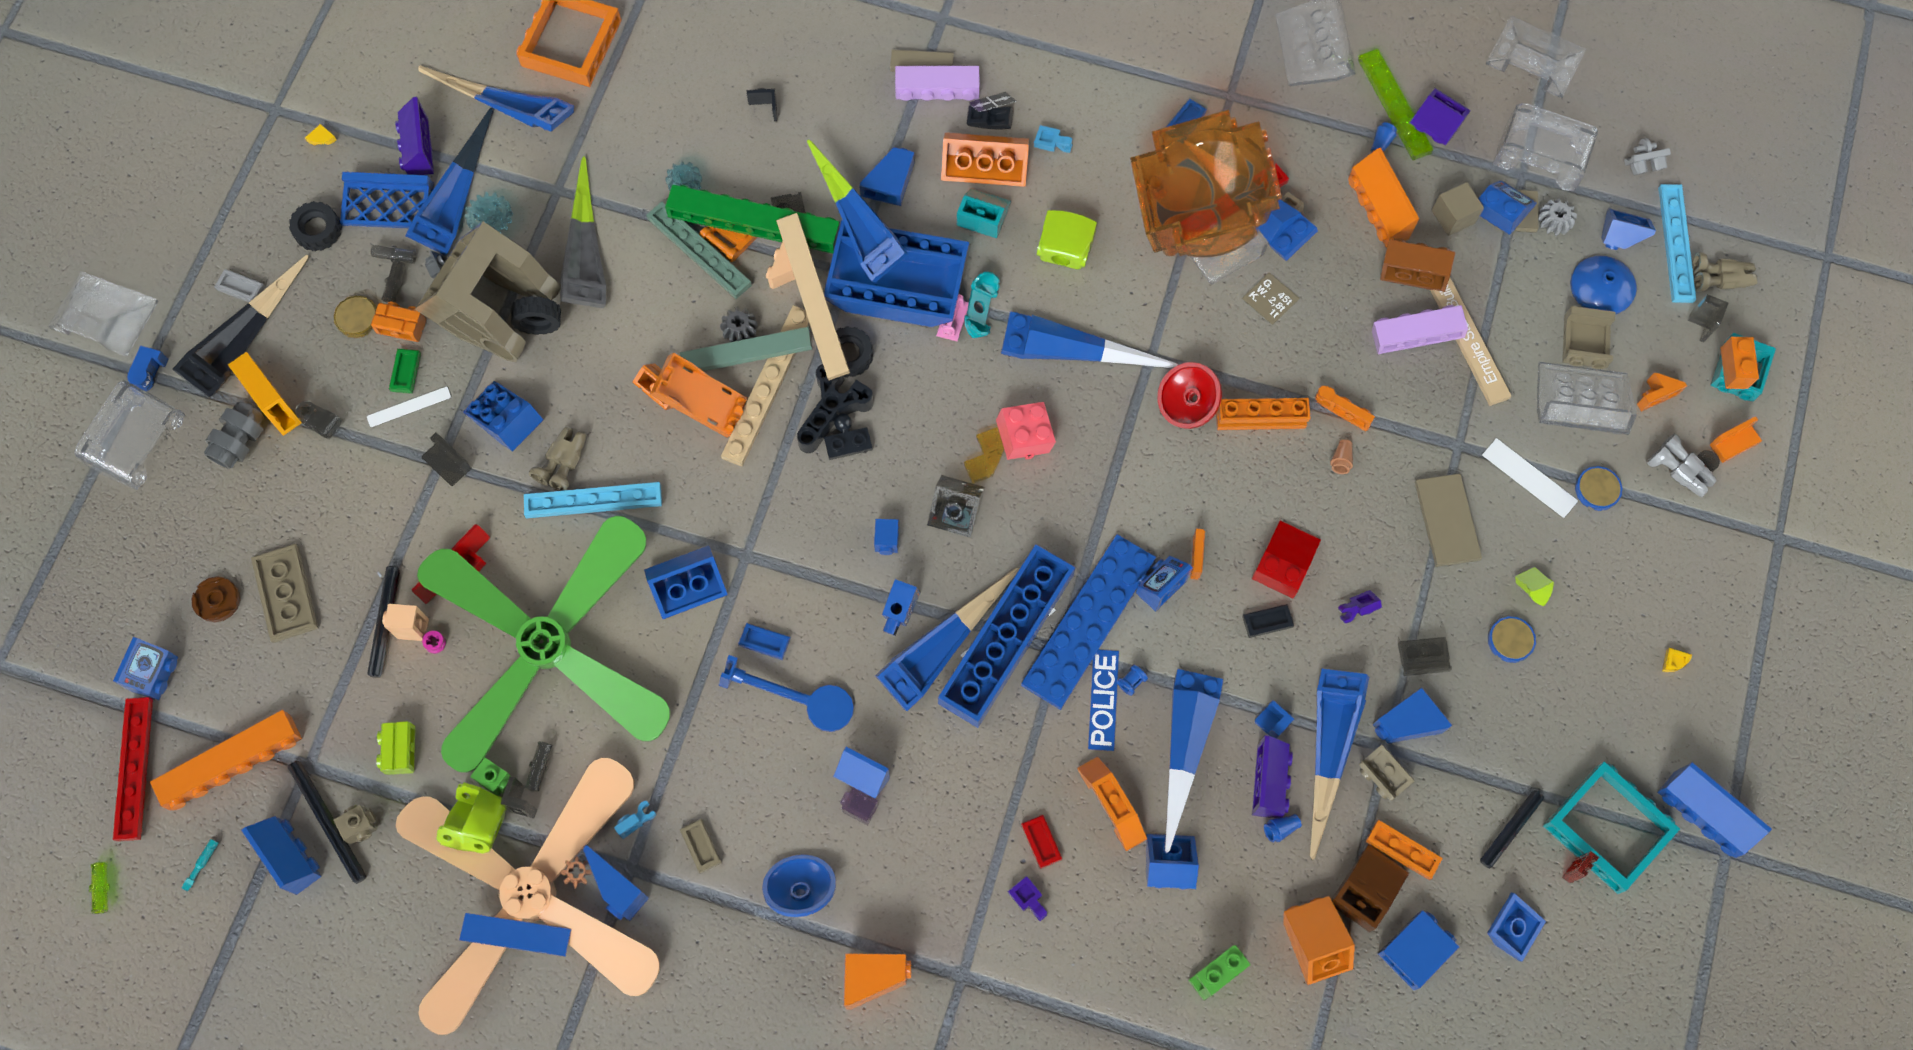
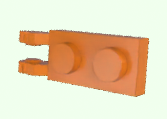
M1325 385L1320 386L1318 389V394L1315 396L1318 404H1321V406L1360 429L1368 431L1375 418L1369 410L1354 405L1346 397L1336 395L1331 387L1329 388Z

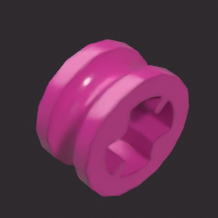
M429 631L424 635L422 644L428 652L436 654L443 651L446 646V640L440 632ZM434 637L439 640L437 641L438 645L435 647L431 644L429 645V643H432L430 640Z

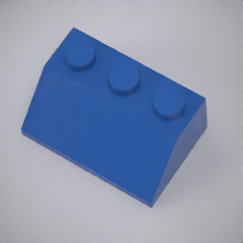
M709 545L644 569L648 585L662 619L728 595Z
M274 816L246 826L241 830L281 889L297 895L321 878L317 871L320 866L313 857L309 858L305 853L307 847L300 838L296 839L292 834L294 828L287 819L282 820Z

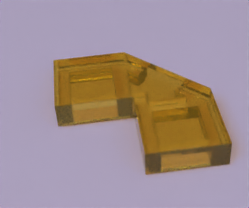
M997 427L976 435L983 455L964 462L972 484L992 477L1005 451Z

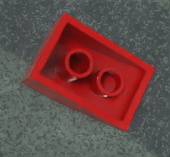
M1280 520L1252 579L1294 599L1311 565L1321 539Z

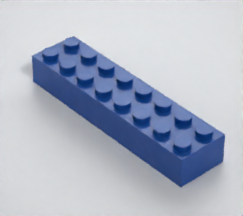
M1035 544L938 697V704L979 728L1073 578L1074 566Z

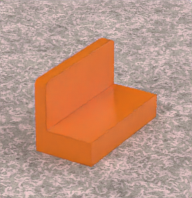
M1756 416L1719 435L1710 444V447L1722 463L1762 442V439L1752 427L1758 421Z

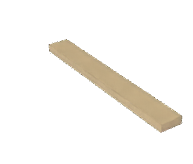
M796 213L776 220L827 378L832 380L849 374V368L799 216Z

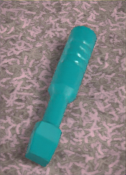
M213 839L209 840L197 859L195 868L190 876L186 878L181 889L189 891L195 882L196 876L205 867L219 842Z

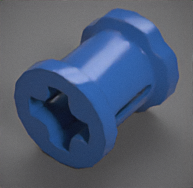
M1132 665L1130 672L1123 679H1118L1117 684L1126 694L1132 696L1135 693L1134 690L1142 682H1146L1148 677L1138 666Z

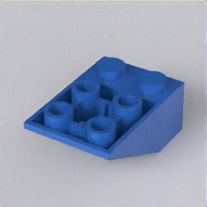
M496 381L488 385L463 411L464 414L512 452L543 421V418L529 402Z

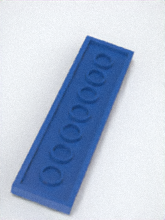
M1117 534L1026 675L1021 686L1061 710L1137 590V582L1142 576L1147 574L1156 557Z

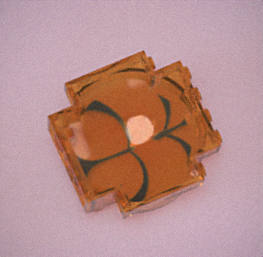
M1229 110L1152 131L1155 151L1130 158L1146 236L1154 253L1163 251L1166 256H1174L1179 253L1180 256L1187 255L1204 258L1230 253L1247 244L1255 236H1258L1257 227L1267 222L1273 210L1280 209L1278 200L1282 199L1281 189L1271 149L1265 146V142L1269 141L1266 128L1261 129L1259 121L1238 127L1236 118H1231Z

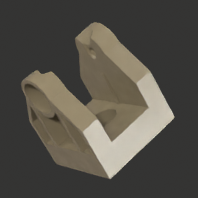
M483 221L459 239L415 310L459 339L487 350L507 361L517 362L525 346V340L514 332L493 309L470 295L482 275L493 283L525 297L534 296L553 300L560 292L561 287L529 252Z

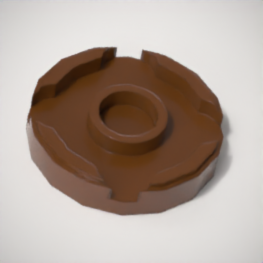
M219 576L202 581L197 586L198 589L195 593L193 592L191 598L192 608L195 613L205 621L213 623L230 618L240 604V592L237 586L230 580Z

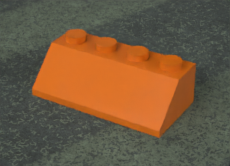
M945 132L941 180L1025 187L1029 139Z
M1378 148L1352 168L1348 181L1351 188L1355 189L1360 205L1364 206L1369 222L1375 226L1378 239L1383 241L1387 248L1389 239L1409 240L1419 217L1382 149Z

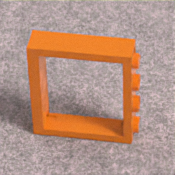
M542 0L539 10L534 14L530 28L525 32V39L522 45H519L516 54L521 66L590 87L622 21L619 9L592 0ZM556 5L604 19L581 68L532 54Z

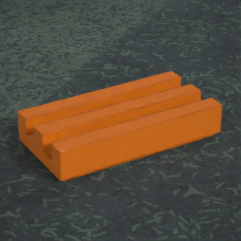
M1196 529L1193 536L1191 561L1193 568L1190 579L1198 580L1202 574L1204 529Z

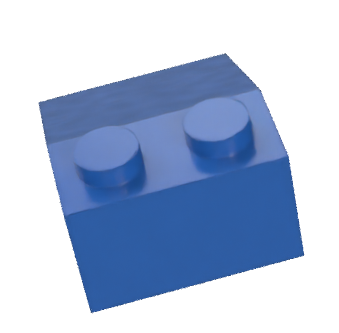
M586 845L583 850L602 898L608 903L606 909L618 919L622 920L625 917L630 921L649 898Z

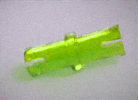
M106 862L91 864L89 892L91 893L92 914L108 912L107 891L110 890V884L107 883L108 863Z

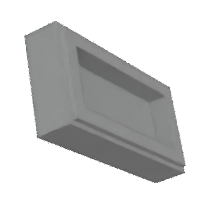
M224 269L214 287L220 292L250 302L264 291L266 286L259 281Z

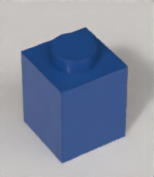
M875 519V552H879L881 555L898 553V519Z

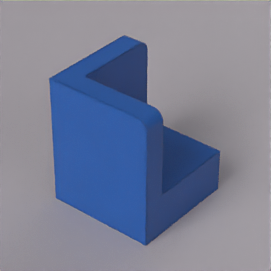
M1272 700L1267 708L1255 719V723L1269 736L1277 739L1292 723L1294 718Z

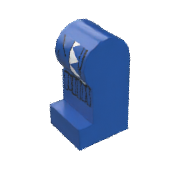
M140 346L128 372V381L140 392L150 390L154 385L153 378L159 366L165 367L169 359L159 350Z

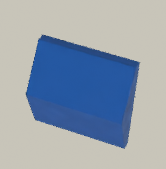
M1511 892L1487 934L1497 947L1518 961L1523 962L1546 921L1515 893Z

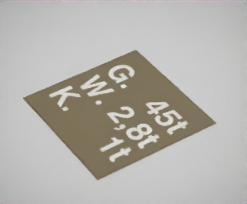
M1268 273L1242 299L1273 325L1300 298L1271 273Z

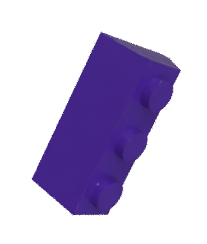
M413 97L398 111V121H395L397 133L400 134V139H397V145L402 154V157H399V164L401 170H405L407 175L434 174L429 119L418 97Z
M1265 735L1257 745L1252 816L1276 819L1282 818L1289 810V799L1286 798V789H1290L1291 775H1287L1288 766L1292 765L1293 752H1289L1290 744L1271 736Z

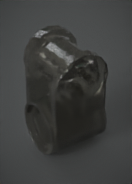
M309 401L299 403L295 409L296 416L306 427L329 440L343 422L337 415Z

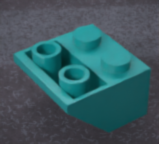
M971 188L963 196L957 211V226L997 238L1011 201Z

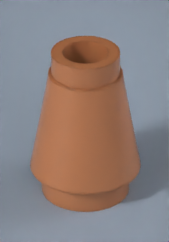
M1349 440L1339 441V445L1330 462L1335 473L1347 474L1353 468V444Z

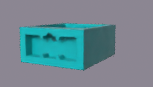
M1733 332V333L1726 339V341L1724 342V344L1727 342V340H1728L1730 337H1744V336L1739 335V334H1736V333ZM1754 340L1756 360L1759 363V379L1748 389H1725L1722 357L1720 354L1710 386L1717 388L1721 392L1739 396L1742 400L1755 401L1763 393L1776 348Z

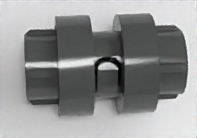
M237 402L233 409L226 408L219 418L220 423L223 424L222 429H212L205 440L208 444L204 451L205 456L227 469L232 468L236 461L243 462L250 451L245 444L248 440L256 441L263 431L260 425L264 420V415L244 402Z

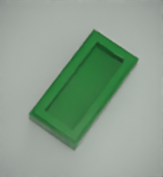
M397 349L389 385L391 392L413 394L421 357L419 350Z

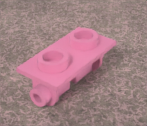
M958 294L953 321L941 324L936 336L958 342L969 302L963 300L962 295Z

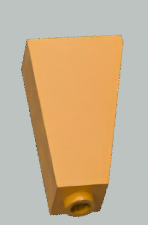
M247 352L228 364L261 411L283 436L302 423Z

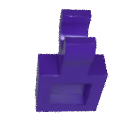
M1371 590L1349 598L1350 603H1344L1338 607L1342 613L1347 612L1340 619L1344 623H1349L1355 618L1356 614L1359 613L1361 616L1371 614L1375 610L1382 608L1381 600Z
M1027 876L1008 891V894L1023 912L1030 908L1039 921L1047 916V911L1038 902L1042 894Z

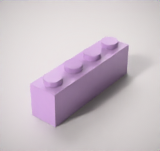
M895 66L896 99L904 101L911 99H922L925 101L932 99L947 101L952 99L968 101L979 99V66Z
M1447 305L1442 309L1434 311L1426 309L1413 315L1405 313L1392 319L1387 317L1381 318L1374 322L1372 328L1378 354L1465 338L1468 331L1462 305Z

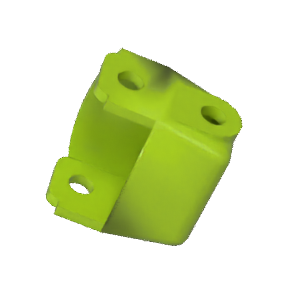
M1048 210L1037 249V256L1044 262L1077 270L1085 267L1095 237L1097 222L1072 212Z
M463 782L456 789L455 797L458 801L449 812L444 826H439L436 840L440 842V845L456 850L488 853L505 818L508 802L504 798L496 796L481 787Z

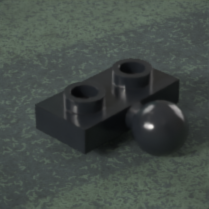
M840 414L834 420L836 429L841 431V433L824 437L829 460L873 450L868 428L850 431L852 420L846 414Z

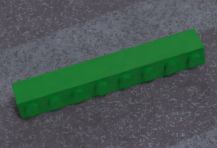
M672 184L665 205L669 218L777 242H783L776 220L797 213L809 249L832 254L834 253L840 227V221H836L831 217L823 218L809 212L800 213L790 208H777L768 203L759 204L749 199H736L727 194L718 195L704 189L695 190L686 185L677 186Z

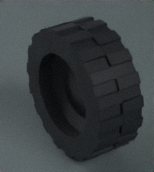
M312 201L311 203H304L292 213V217L289 219V230L292 236L306 250L323 251L336 243L341 235L342 226L340 219L329 205L323 204V202ZM317 217L325 220L326 227L321 233L317 235L306 233L305 225L308 221Z
M529 296L517 299L512 303L511 325L515 329L527 334L545 335L553 333L560 328L561 308L555 301L548 298Z
M845 326V328H838L836 332L840 344L854 343L860 351L859 356L855 360L847 362L850 373L844 375V377H856V375L863 374L873 360V348L869 336L863 330H859L856 327Z

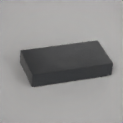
M1288 604L1243 614L1242 616L1249 638L1294 627Z

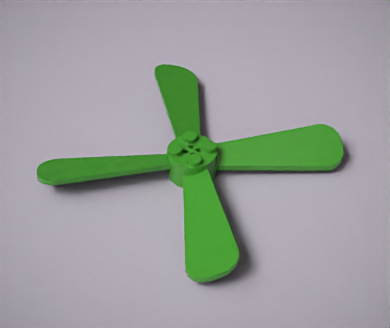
M623 516L608 518L602 524L548 617H535L531 619L461 555L451 549L436 550L421 563L417 576L419 582L425 588L516 638V647L520 655L513 665L445 738L441 754L443 760L450 767L459 772H471L479 766L539 668L551 669L557 667L635 738L641 741H653L663 733L670 720L668 703L662 697L570 647L571 640L568 634L644 553L647 539L638 525Z

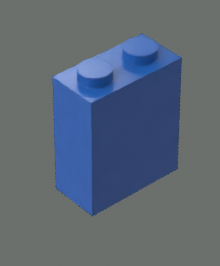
M1424 911L1417 913L1378 953L1413 990L1420 989L1459 948L1455 943L1456 938L1447 930L1443 931L1437 925V919L1431 913H1425Z

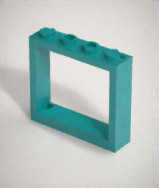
M1604 761L1592 770L1547 820L1543 827L1612 890L1620 894L1629 889L1677 834L1680 828L1675 825L1676 823L1673 818L1663 814L1656 808L1657 806L1654 801L1644 797L1637 791V787L1632 782L1625 780L1618 774V770L1613 765L1607 764ZM1600 777L1605 779L1664 832L1626 877L1618 872L1562 821Z

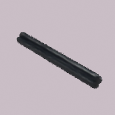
M387 566L367 672L368 676L373 678H380L382 675L389 631L383 624V614L387 611L388 604H394L400 573V569L396 566Z

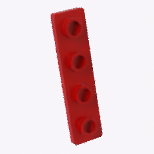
M475 524L451 550L461 555L480 572L487 563L476 552L490 539V536L479 525ZM420 582L412 589V592L425 604L436 595V593L425 588Z

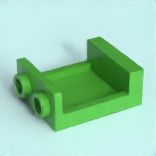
M1233 945L1188 981L1201 998L1206 1000L1251 964L1238 947Z

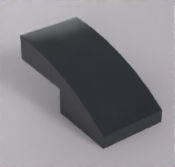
M969 105L966 124L983 129H1011L1013 109L1011 106L978 112L972 105Z

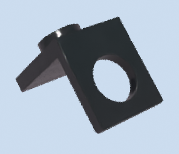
M758 88L756 90H746L748 105L772 104L774 122L777 121L775 89Z

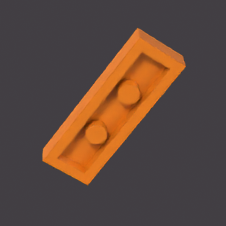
M1380 820L1376 821L1365 841L1428 880L1432 879L1443 859Z

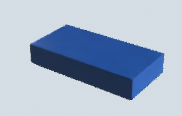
M1189 99L1166 126L1165 131L1183 142V138H1186L1206 114L1207 109Z
M746 623L738 645L783 660L790 637Z

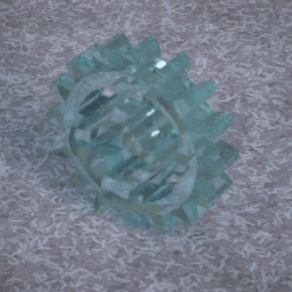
M485 192L483 198L480 195H476L477 201L470 200L472 206L465 208L467 214L464 215L470 229L479 225L476 222V218H478L480 223L484 221L500 233L501 229L508 230L506 224L513 222L511 219L513 212L504 196L498 198L495 192L492 196Z

